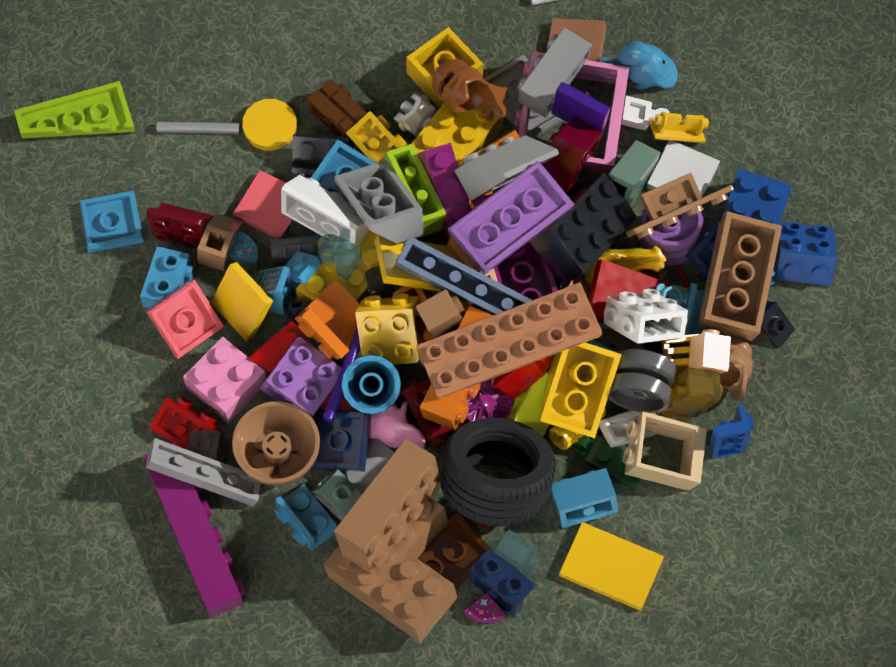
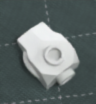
M414 91L411 96L416 101L414 105L407 100L404 101L400 109L406 115L398 112L393 119L399 125L400 130L409 132L414 137H417L437 110L429 103L426 95L420 96Z

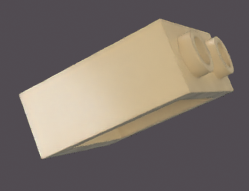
M647 412L640 413L631 419L627 426L629 443L623 456V463L626 464L625 474L679 489L691 490L701 483L707 429ZM645 431L683 441L680 473L641 463Z

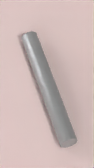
M157 121L156 126L157 132L239 134L240 128L239 123Z

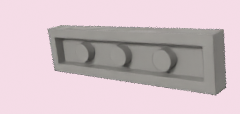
M156 438L150 443L146 468L250 506H254L258 502L261 483L250 478L243 470Z

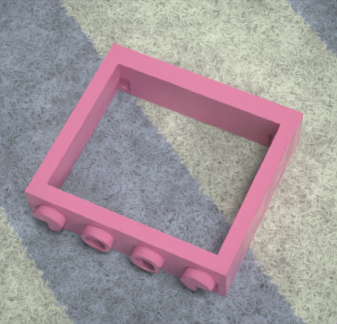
M532 51L531 61H525L523 76H530L534 70L532 66L540 54L544 56L546 53ZM587 60L575 76V78L614 84L603 159L590 157L580 172L603 174L605 172L608 176L615 166L629 67ZM524 104L522 110L517 109L514 125L519 126L518 135L520 138L527 135L531 111Z

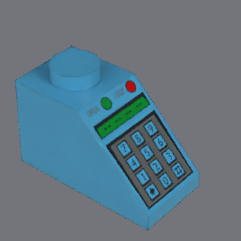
M283 266L258 271L254 281L273 300L268 311L284 315L283 305L288 304L292 293L290 268Z

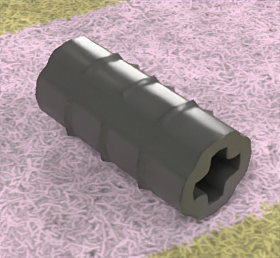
M312 234L311 236L270 239L272 264H287L297 251L318 258L328 249L327 238L321 235Z

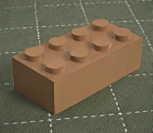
M726 212L718 225L697 323L698 328L717 330L721 334L752 341L760 334L782 229L781 225Z
M405 438L334 530L344 557L369 573H372L377 566L380 567L384 564L390 548L394 543L397 544L403 539L406 527L412 520L419 518L425 502L429 497H434L441 487V478L434 455Z

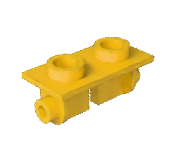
M661 112L656 114L655 118L649 117L655 139L706 142L702 131L708 128L709 120L704 118L703 115H686L684 120H682L681 114Z

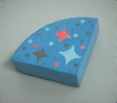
M239 232L231 251L230 259L257 267L259 257L255 242L247 234Z

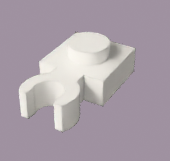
M626 95L621 124L646 131L650 125L649 117L655 118L656 114L661 112L669 113L670 111L665 108L653 110L651 109L652 102Z

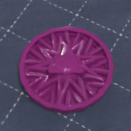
M495 378L482 382L475 397L471 396L467 405L469 410L466 417L469 422L483 418H507L510 415L513 405L512 399L492 385Z

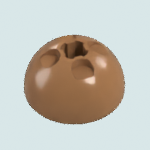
M282 401L266 402L249 410L239 420L232 440L233 453L240 468L253 480L274 486L286 485L304 476L316 461L320 446L319 431L312 417L302 408Z

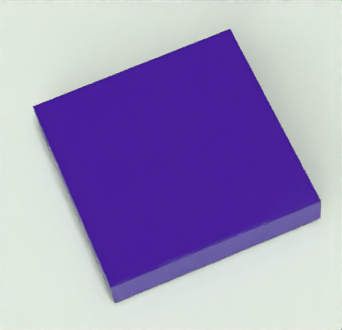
M561 82L556 89L551 114L567 123L575 116L604 133L610 107Z

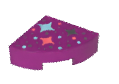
M488 593L464 610V614L469 619L481 623H497L506 618L505 613Z

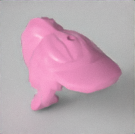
M397 398L394 404L385 411L371 414L369 439H379L389 447L398 448L406 438L419 447L426 448V440L422 432L407 421L406 411L409 404L407 401H404L402 406L397 408Z

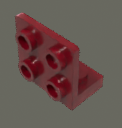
M161 203L159 209L148 207L146 212L151 234L161 242H170V240L181 242L184 247L189 249H196L199 246L207 224L214 217V215Z

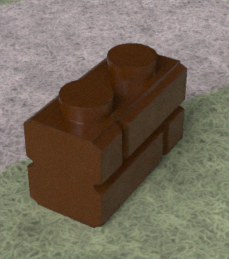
M332 80L327 81L307 99L308 110L336 136L349 137L346 132L369 112L363 102L358 101L356 103L350 97L349 90L343 84L337 85Z

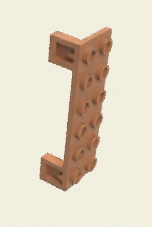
M579 282L416 345L421 365L426 369L437 398L441 399L598 338L602 335V330Z

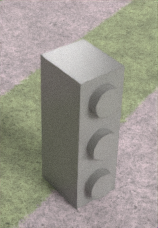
M565 27L559 36L557 34L553 35L547 45L548 51L544 56L540 54L532 66L533 72L530 76L525 75L517 87L519 90L518 102L544 118L552 110L556 89L560 83L564 82L570 85L591 53L592 44Z

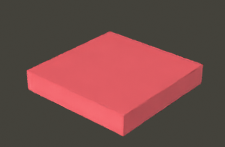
M259 171L235 209L233 218L274 238L280 239L285 237L294 222L293 219L281 213V189L286 182Z
M191 279L146 310V313L177 359L224 327L194 279Z

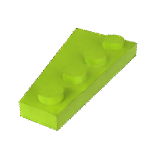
M120 81L14 110L22 139L135 132Z

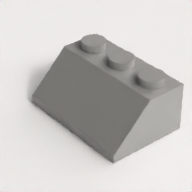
M526 135L516 140L511 136L498 143V148L493 144L480 151L481 156L475 152L462 159L464 165L456 169L455 173L469 199L474 200L508 184L535 162L546 163L559 154L558 150Z
M386 160L334 176V181L370 231L397 244L407 241L410 236L416 238L423 235L422 208Z

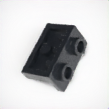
M294 133L290 172L297 173V176L311 177L335 142L339 140L349 146V137Z

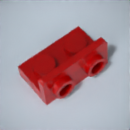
M181 396L166 398L149 428L171 443L175 442L178 447L201 455L212 435L219 433L222 427L215 423L216 418L204 411L199 413L192 409L193 404Z

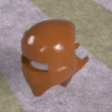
M451 59L441 64L435 70L432 79L433 90L443 100V103L455 113L481 109L483 119L489 122L493 120L494 113L501 118L506 116L507 111L503 104V99L510 98L508 88L486 82L479 71L471 67L465 60Z

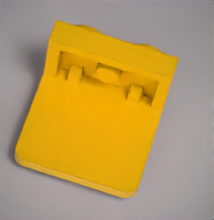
M397 294L392 298H381V296L374 295L368 296L361 301L355 311L362 356H381L392 364L418 362L419 357L416 347L418 345L415 324V315L418 311L415 306L419 304L418 296L409 297V294Z

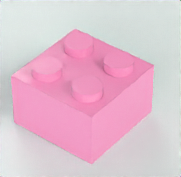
M222 337L183 378L186 389L226 423H229L261 391L259 387L266 379V374L262 368Z

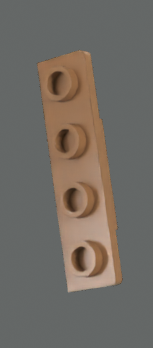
M690 172L641 194L639 198L650 222L626 232V235L629 238L637 234L638 239L654 233L653 226L662 223L663 228L678 222L677 216L686 212L689 217L704 210L702 207L704 203L711 201L714 206L728 199L726 194L734 190L733 186L730 185L706 197H702Z

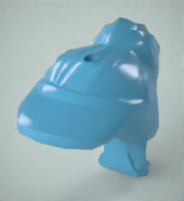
M634 41L618 50L614 59L610 57L601 58L602 63L629 67L628 78L633 83L639 84L635 85L637 90L654 86L663 89L672 88L678 78V71L673 60L658 47L641 41Z

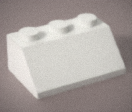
M298 175L284 184L281 189V213L353 254L370 231L353 206L341 194L327 191L312 178L306 179Z

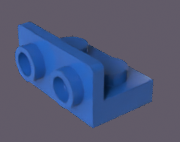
M744 405L737 406L734 421L727 420L714 426L709 445L711 460L745 453L747 444L751 441L750 433L754 430V423L751 414H746Z

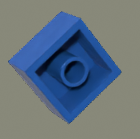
M738 169L733 184L734 190L730 193L723 216L728 211L780 225L792 185Z

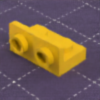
M371 111L346 132L360 150L376 163L384 161L387 151L408 145L399 134L394 137L388 131L392 126L381 114L376 118Z

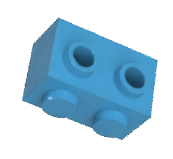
M156 247L140 295L143 307L151 308L184 285L186 281H190L193 278L195 267L191 264L190 254Z
M606 468L590 471L573 478L562 479L552 484V499L562 528L619 512L616 493Z

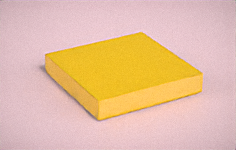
M237 262L229 265L211 301V304L246 342L255 337L273 303V300Z

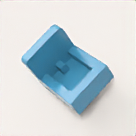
M297 251L285 265V267L290 268L291 283L294 289L300 283L305 285L322 265L316 256Z

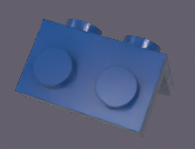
M797 222L780 223L782 229L779 239V255L775 279L832 286L837 260L835 230L825 225H801Z

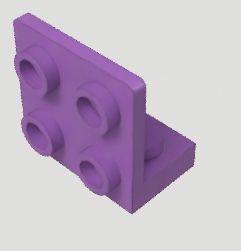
M298 337L259 389L275 401L288 402L302 408L312 417L334 387L341 367L304 339Z

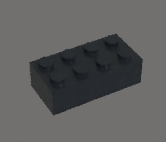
M605 172L583 184L570 197V200L575 204L574 207L529 241L561 285L585 274L637 218L631 206L626 202Z

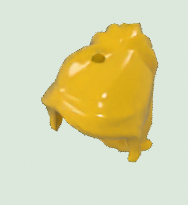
M654 246L653 249H607L598 259L606 260L636 272L645 269H653L658 272L660 269H664V262H666L665 255L657 246ZM596 262L584 274L590 287Z

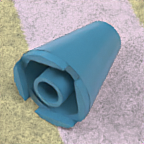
M365 355L359 357L347 367L343 374L342 390L344 397L353 408L360 412L368 414L383 412L394 404L400 393L401 381L397 369L389 360L381 356ZM370 377H374L378 381L375 388L367 386L366 382Z

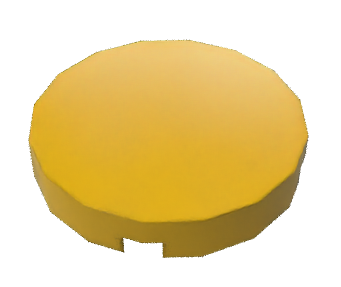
M263 99L255 102L247 109L243 117V132L254 147L264 151L278 150L282 148L281 146L289 144L293 140V135L297 132V118L293 109L285 102L277 99Z

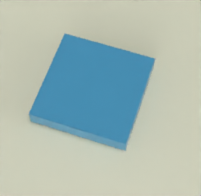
M134 190L79 201L88 253L144 242Z

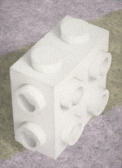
M644 289L641 293L620 292L616 296H607L604 324L637 344L684 338L688 310L678 305L677 301L661 296L660 292L654 289Z

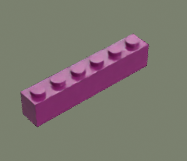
M148 453L142 455L145 465L147 463ZM147 468L209 618L243 605L241 595L246 594L239 577L233 579L230 569L234 568L232 559L228 551L222 553L219 543H222L223 539L217 525L214 527L210 525L208 518L212 517V513L207 501L201 502L197 492H200L201 488Z

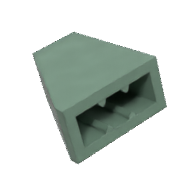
M638 140L633 143L608 175L609 179L631 207L653 173L661 153Z

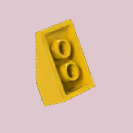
M582 343L554 354L550 363L539 421L595 438L622 354L588 343Z

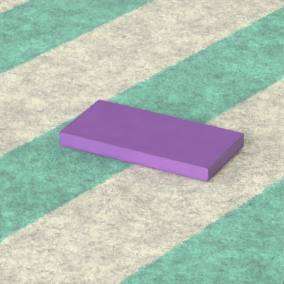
M537 161L448 228V233L478 270L485 275L567 213L575 204L542 164Z

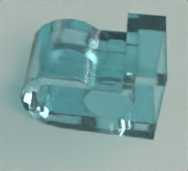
M334 234L322 236L317 243L320 261L329 267L336 266L338 276L348 281L362 260L361 247Z

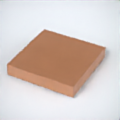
M552 19L549 41L554 34L559 36L565 27L592 44L588 60L601 62L606 21Z

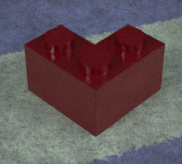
M575 116L568 124L563 122L558 132H554L551 135L547 145L556 148L559 154L542 164L566 194L574 186L583 165L593 155L603 135L602 131Z

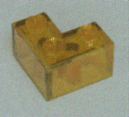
M674 354L671 355V358H689L690 354ZM689 365L676 366L675 380L673 385L670 386L672 390L670 405L667 410L663 411V414L682 418H696L721 400L723 387L720 384V373L689 368Z

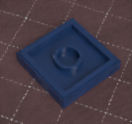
M316 411L314 422L319 431L320 446L318 456L311 469H339L340 471L365 472L371 414L337 411L334 422H329L323 419L325 411Z

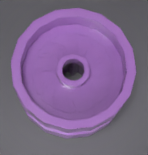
M645 209L642 212L641 225L650 222ZM701 211L689 217L686 212L677 216L678 222L663 228L662 223L653 226L654 233L639 239L641 249H653L654 246L660 248L666 257L664 265L673 266L685 263L689 260L685 255L701 237L703 224Z

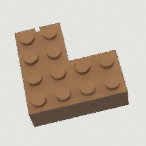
M429 497L424 504L419 518L409 523L403 539L397 544L394 543L388 551V557L384 564L380 567L377 566L372 573L344 557L339 546L324 563L329 578L419 643L423 641L457 599L454 584L417 559L447 523L448 519L445 508Z

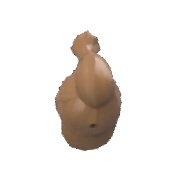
M722 335L730 337L729 368L727 372L715 375L717 379L708 378V382L729 389L732 399L738 401L745 395L749 377L752 375V348L747 340Z

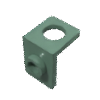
M339 469L329 471L310 490L312 494L320 493L342 517L347 515L362 495Z

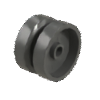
M638 349L619 351L618 353L622 355L608 395L609 400L618 406L638 412L656 413L667 410L672 395L670 386L674 383L677 370L675 363L669 358L651 351Z

